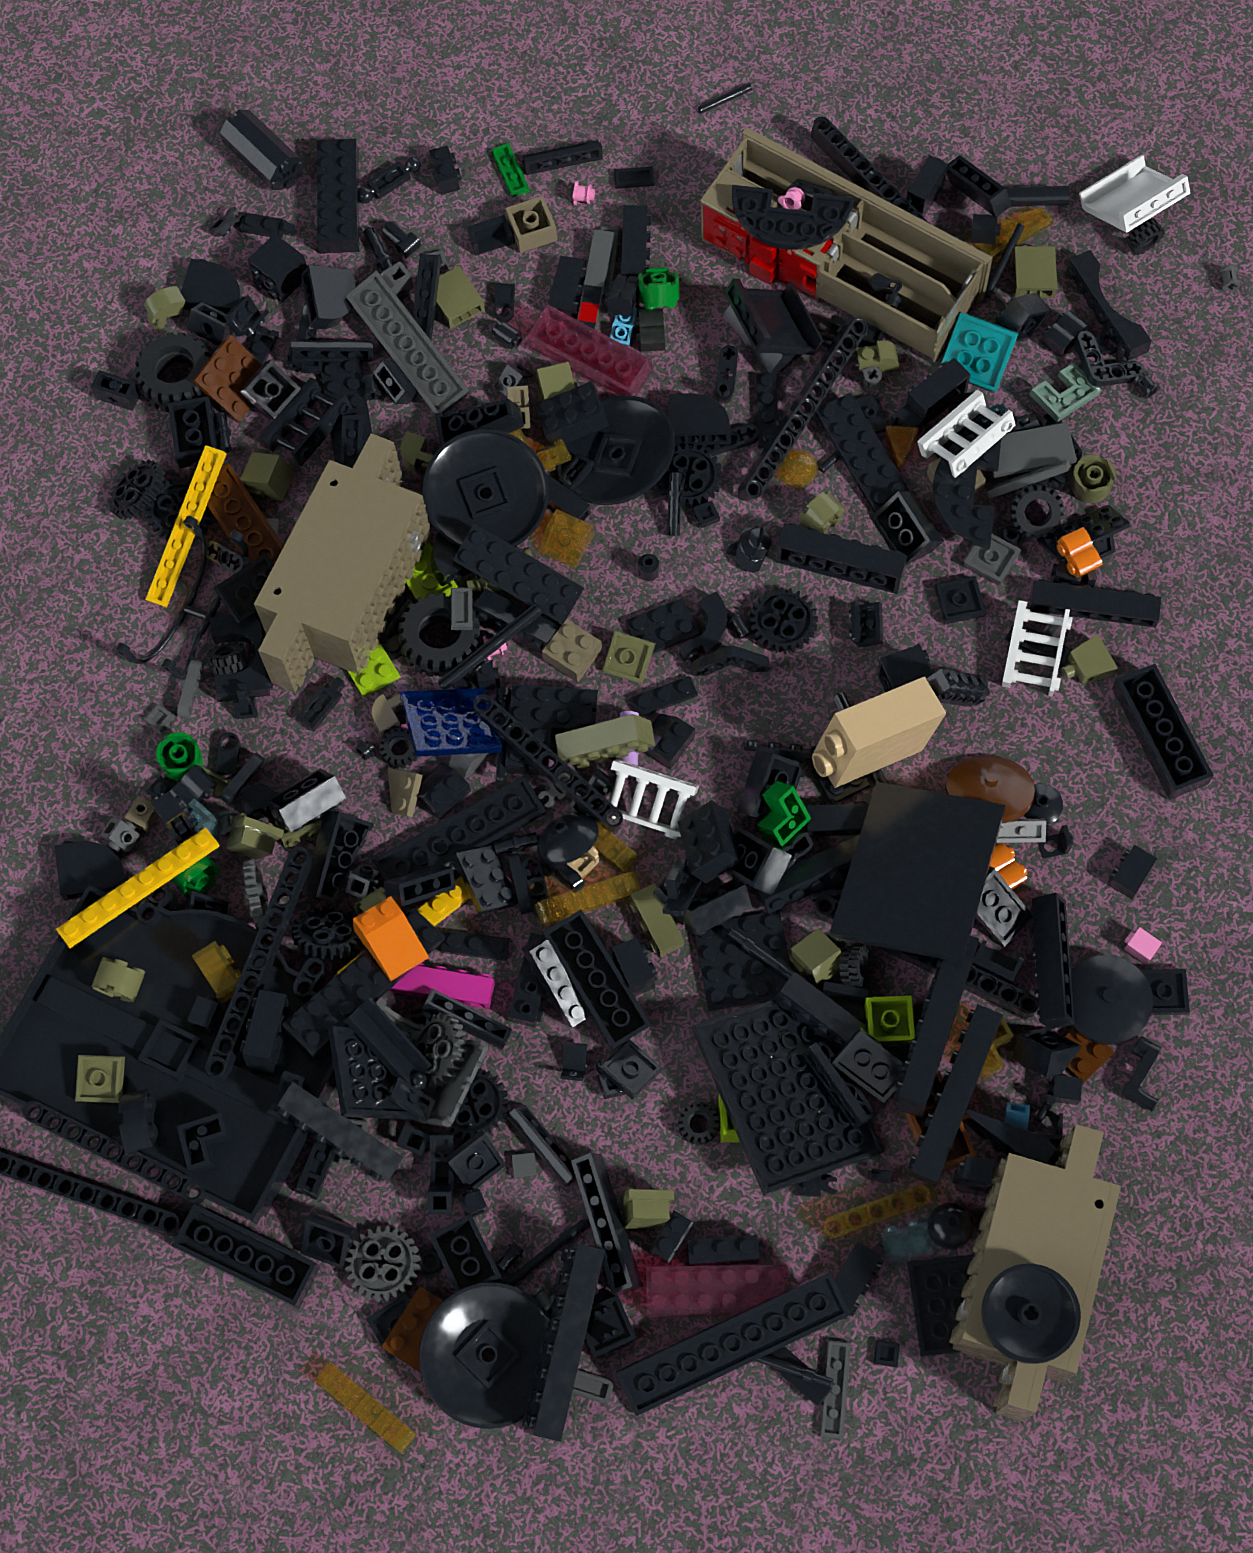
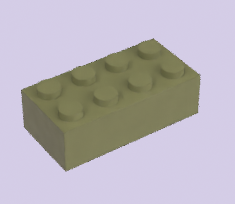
M635 714L555 735L558 757L568 765H575L577 768L590 766L589 763L608 762L609 758L615 756L616 758L627 757L628 753L634 751L636 753L646 752L649 747L655 746L651 721Z

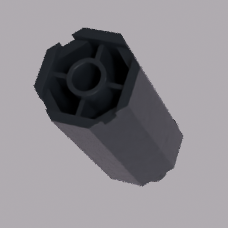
M238 110L235 112L237 116L234 118L228 117L220 131V135L223 138L222 142L272 190H282L285 187L289 189L295 184V179L304 167L300 157L250 110Z

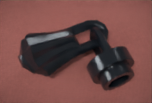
M880 273L873 274L869 280L870 287L874 291H892V294H886L885 301L887 305L897 308L902 300L901 297L897 296L898 292L902 289V282L887 278Z

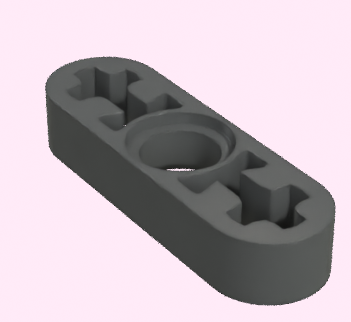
M191 660L178 704V717L191 718L196 700L195 692L196 689H199L204 671L203 661Z

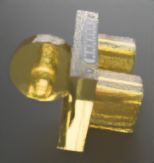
M562 439L554 441L553 445L538 447L535 451L544 469L548 471H553L555 466L571 460V455Z

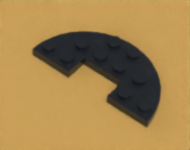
M732 185V205L739 223L755 239L780 249H806L824 243L843 228L851 215L854 205V198L813 194L811 211L771 207L773 189Z
M973 433L964 438L972 442L979 435ZM1001 439L956 478L952 475L949 461L942 457L937 465L933 479V500L943 523L952 533L955 532L964 538V541L990 549L994 507L974 505L977 470L998 472ZM954 443L948 451L956 456L964 448Z

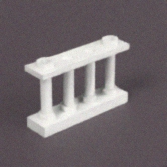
M976 390L917 441L921 455L927 459L933 453H937L948 460L952 475L956 478L1007 432L1012 430L1015 426L1013 413L1008 410L1005 414L999 416L986 407L983 393ZM978 414H982L994 423L987 429H984L973 422L972 419ZM963 427H967L979 436L972 442H969L958 435L957 432ZM948 440H952L964 449L955 456L943 448L942 445Z
M1019 600L1002 687L1010 688L1011 682L1016 683V681L1050 687L1048 696L1053 697L1054 690H1059L1061 678H1057L1065 632L1066 629L1070 630L1073 617H1069V609L1065 610L1064 618L1030 612V609H1026L1027 602ZM1028 620L1062 626L1060 638L1026 632V629H1022L1023 621L1028 622ZM1026 640L1058 646L1056 658L1024 653L1018 649L1019 641L1024 642ZM1021 660L1053 666L1052 679L1019 673L1018 670H1014L1015 662H1020Z
M619 759L614 760L611 769L616 771L617 778L609 802L617 808L625 778H628L629 775L637 777L636 781H638L629 812L620 810L623 819L665 832V836L672 839L681 837L677 821L681 820L687 798H690V795L694 796L697 794L699 785ZM652 782L657 784L658 792L650 818L647 819L638 816L637 813L646 784ZM671 788L678 791L679 797L669 826L657 821L666 792Z

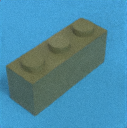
M652 884L631 894L629 906L634 915H639L641 919L639 926L644 934L648 933L651 940L648 942L653 953L658 952L659 956L662 957L683 947L684 939L672 916L663 914L664 904L653 893L657 887L655 884Z

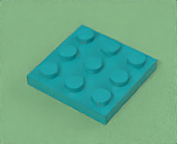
M961 312L942 363L945 361L949 362L955 358L971 374L970 383L996 392L1019 333Z

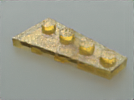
M1042 207L1019 214L1017 218L1012 220H1001V234L996 236V244L971 243L972 230L965 232V237L973 247L992 256V260L1003 254L1018 223L1025 227L1016 246L1053 225L1054 219Z

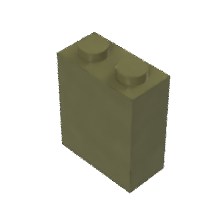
M1046 245L1015 246L1012 256L1014 297L1037 293L1041 298H1055L1057 291L1055 247Z
M460 266L451 268L439 276L436 309L450 329L485 311L483 299Z

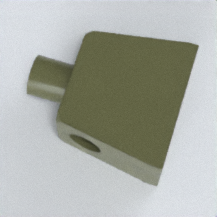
M1098 634L1072 650L1068 657L1070 664L1061 668L1065 679L1077 675L1081 684L1112 677L1117 671L1115 662Z

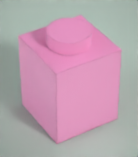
M1139 928L1136 933L1131 931L1124 942L1127 943V946L1124 950L1147 965L1162 942L1142 928Z

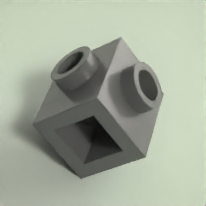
M111 818L99 836L108 842L107 846L113 851L128 853L129 850L136 846L140 834L134 830L136 827L130 822Z

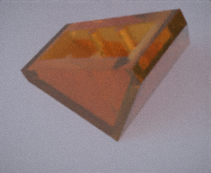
M886 427L885 438L897 470L903 468L914 449L918 428Z

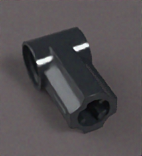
M395 220L386 223L382 230L383 235L395 245L396 250L405 255V259L422 246L415 234L405 231Z

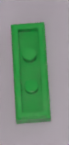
M507 143L492 148L491 153L511 198L530 192V188L510 144Z

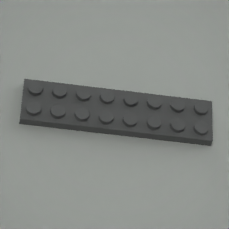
M377 270L346 295V298L435 414H445L471 393Z

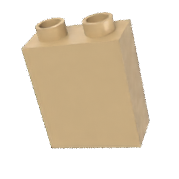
M925 677L912 681L835 713L812 755L813 765L821 777H829L834 788L922 751L946 715V711Z

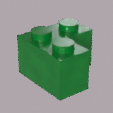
M776 781L762 794L771 812L757 824V827L765 840L783 847L811 820V817L794 786Z

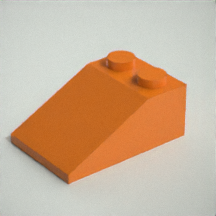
M391 896L353 918L355 933L390 981L429 958L404 913Z

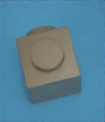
M138 796L125 816L126 821L133 824L137 829L148 833L158 817V814L151 805L154 800L148 797L143 799Z

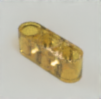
M596 821L599 833L593 847L604 856V860L613 867H618L621 870L620 873L624 874L638 858L637 854Z

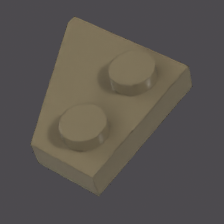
M388 768L392 813L413 817L422 775Z

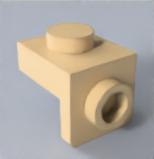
M592 846L586 854L575 861L567 863V865L577 871L581 878L584 879L599 863L598 851Z

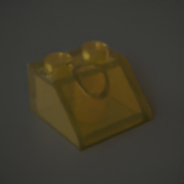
M556 509L546 527L538 553L576 569L594 537V525Z

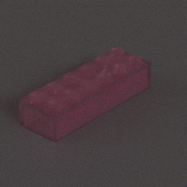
M548 304L526 337L530 348L560 364L569 362L571 370L620 396H637L653 371L650 358Z
M787 1265L646 1267L647 1318L731 1317L788 1290Z

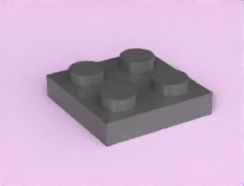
M992 534L990 549L974 546L964 561L963 566L1001 585L1019 556L1021 549Z

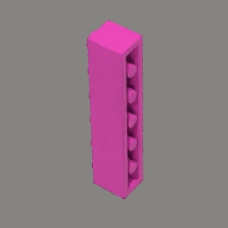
M420 963L388 991L427 998L433 988L464 1005L490 1009L495 982L487 974L479 973L475 976L469 975V972L465 970L452 972L447 971V968L442 966L429 968L425 967V964Z

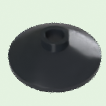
M1034 784L1033 803L1024 816L1027 819H1045L1046 824H1050L1057 820L1062 813V797L1050 785ZM1039 799H1044L1046 804H1040Z

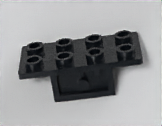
M1107 505L1069 524L1063 525L1056 529V532L1053 534H1047L1048 537L1043 538L1041 536L1039 539L1037 538V541L1057 561H1060L1065 556L1060 555L1057 549V541L1061 537L1084 527L1102 559L1116 552L1113 535L1129 528L1130 522L1110 505Z

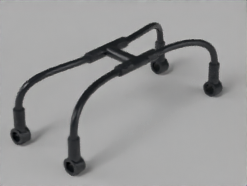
M187 516L183 524L190 528L200 539L202 547L201 565L193 589L189 591L173 622L174 625L161 644L144 658L136 659L135 655L130 651L131 648L123 643H119L115 650L129 662L134 664L146 663L153 659L167 645L187 614L201 618L203 621L197 630L198 634L194 640L183 673L181 674L176 667L177 664L170 659L165 658L161 665L164 670L169 671L174 678L178 679L186 678L191 660H194L199 642L210 625V617L215 616L221 604V599L217 596L207 612L191 607L197 596L196 592L202 581L207 560L205 555L206 540L202 534V529L197 524L198 520L191 516ZM233 530L229 540L236 543L243 550V555L248 557V545L243 540L244 535Z

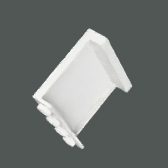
M1140 155L1081 191L1079 196L1084 211L1127 233L1189 195L1190 188L1186 175L1181 174L1175 179L1169 178L1147 167L1144 155Z

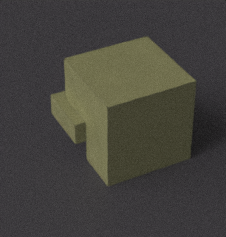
M569 362L540 368L536 371L539 385L536 391L539 402L578 387L576 379L573 380Z
M252 452L240 481L245 485L251 497L264 498L266 495L269 499L283 501L295 473L280 455Z
M243 813L234 816L226 849L254 859L271 855L275 841L282 839L284 830L272 826L273 824H266L246 817V814Z
M819 928L791 948L790 964L802 977L807 975V978L818 990L824 986V981L830 982L840 974L841 950Z
M627 1187L622 1192L624 1228L661 1229L670 1219L669 1205L674 1200V1190H663V1188L644 1190Z

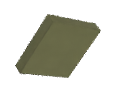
M614 631L602 671L643 684L655 643Z
M78 1055L75 1101L119 1103L123 1095L125 1057Z

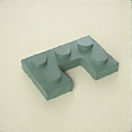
M1072 363L1058 374V377L1069 389L1059 394L1047 381H1044L1031 389L1029 395L1058 422L1100 395L1102 390L1091 385L1087 380L1086 374L1075 363Z

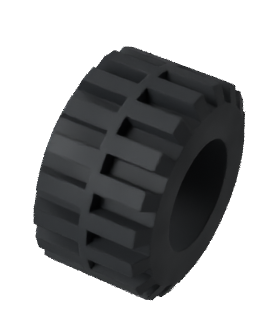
M1033 483L1030 486L1022 487L1023 489L1020 491L1017 490L1016 496L1011 499L1012 504L1009 510L1011 519L1018 531L1024 533L1027 537L1033 536L1038 539L1039 536L1044 538L1048 537L1047 534L1056 532V527L1059 528L1061 526L1060 522L1064 519L1063 511H1065L1063 501L1058 493L1044 483ZM1035 499H1042L1049 505L1047 516L1037 522L1028 520L1024 513L1026 506Z

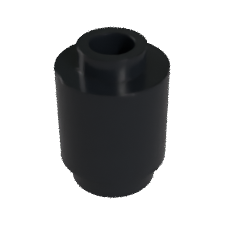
M498 321L492 329L494 338L509 349L517 348L522 342V332L507 322Z
M644 554L639 558L638 573L641 579L653 581L658 577L659 560L655 555Z

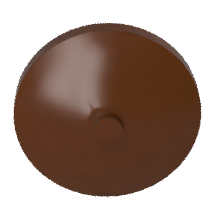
M992 755L975 756L961 761L950 771L946 783V794L1006 805L1002 824L1022 817L1030 809L1035 792L1034 782L1022 766L1009 759Z

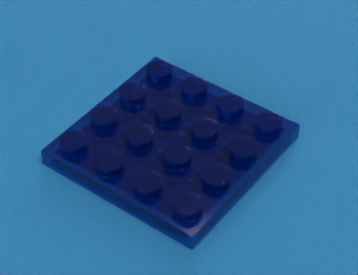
M485 688L450 689L446 691H401L400 700L415 756L501 753L502 744L499 735L478 718L474 712V699L480 694H486ZM480 703L478 705L480 710H486L489 707L487 703Z

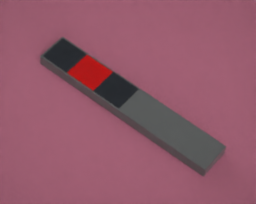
M594 229L574 341L594 344L614 232Z

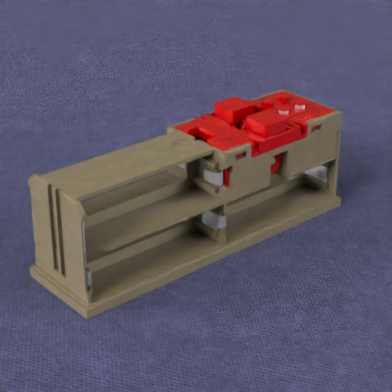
M748 127L742 133V143L701 199L702 239L740 260L744 257L745 263L750 264L749 273L768 284H771L775 278L784 284L787 281L792 282L795 289L815 301L822 298L849 314L864 319L866 323L931 357L933 362L938 360L950 342L960 313L968 314L975 303H981L985 298L992 256ZM797 179L831 190L832 196L854 198L851 215L836 235L814 247L788 250L764 244L751 236L742 227L732 205V185L773 189L771 207L784 208L779 204L778 198L781 195L785 196L787 187ZM804 201L798 210L811 211L812 204ZM840 271L871 289L873 288L870 287L869 280L876 273H880L890 279L899 280L903 285L897 295L902 298L900 304L938 324L932 329L837 278L836 275ZM948 289L958 293L957 296L954 297ZM875 290L884 296L892 294L890 290Z

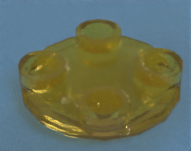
M803 450L789 451L780 465L777 475L785 484L795 488H802L814 480L817 475L818 466L811 454Z

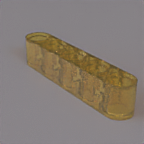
M630 871L585 886L576 893L570 891L540 901L535 904V908L541 925L547 926L562 921L581 909L583 913L625 900L642 888L636 872Z
M916 1185L832 1215L824 1221L823 1234L827 1239L836 1240L920 1210L929 1203L931 1198L930 1190L924 1185ZM916 1192L923 1193L925 1201L917 1202L913 1194ZM892 1201H902L904 1208L896 1210L892 1206ZM877 1207L881 1209L883 1215L880 1218H875L871 1215L870 1210ZM851 1215H856L861 1219V1224L854 1226L850 1224L848 1218ZM829 1223L837 1224L839 1232L830 1233L827 1230V1225Z
M330 1361L314 1379L315 1382L401 1454L417 1436L415 1432Z

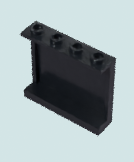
M733 278L724 292L755 353L815 355L824 340L792 282L787 284L784 291L745 289L740 279Z

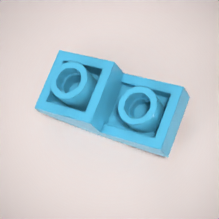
M634 308L630 317L621 316V314L615 315L610 343L630 346L637 308Z

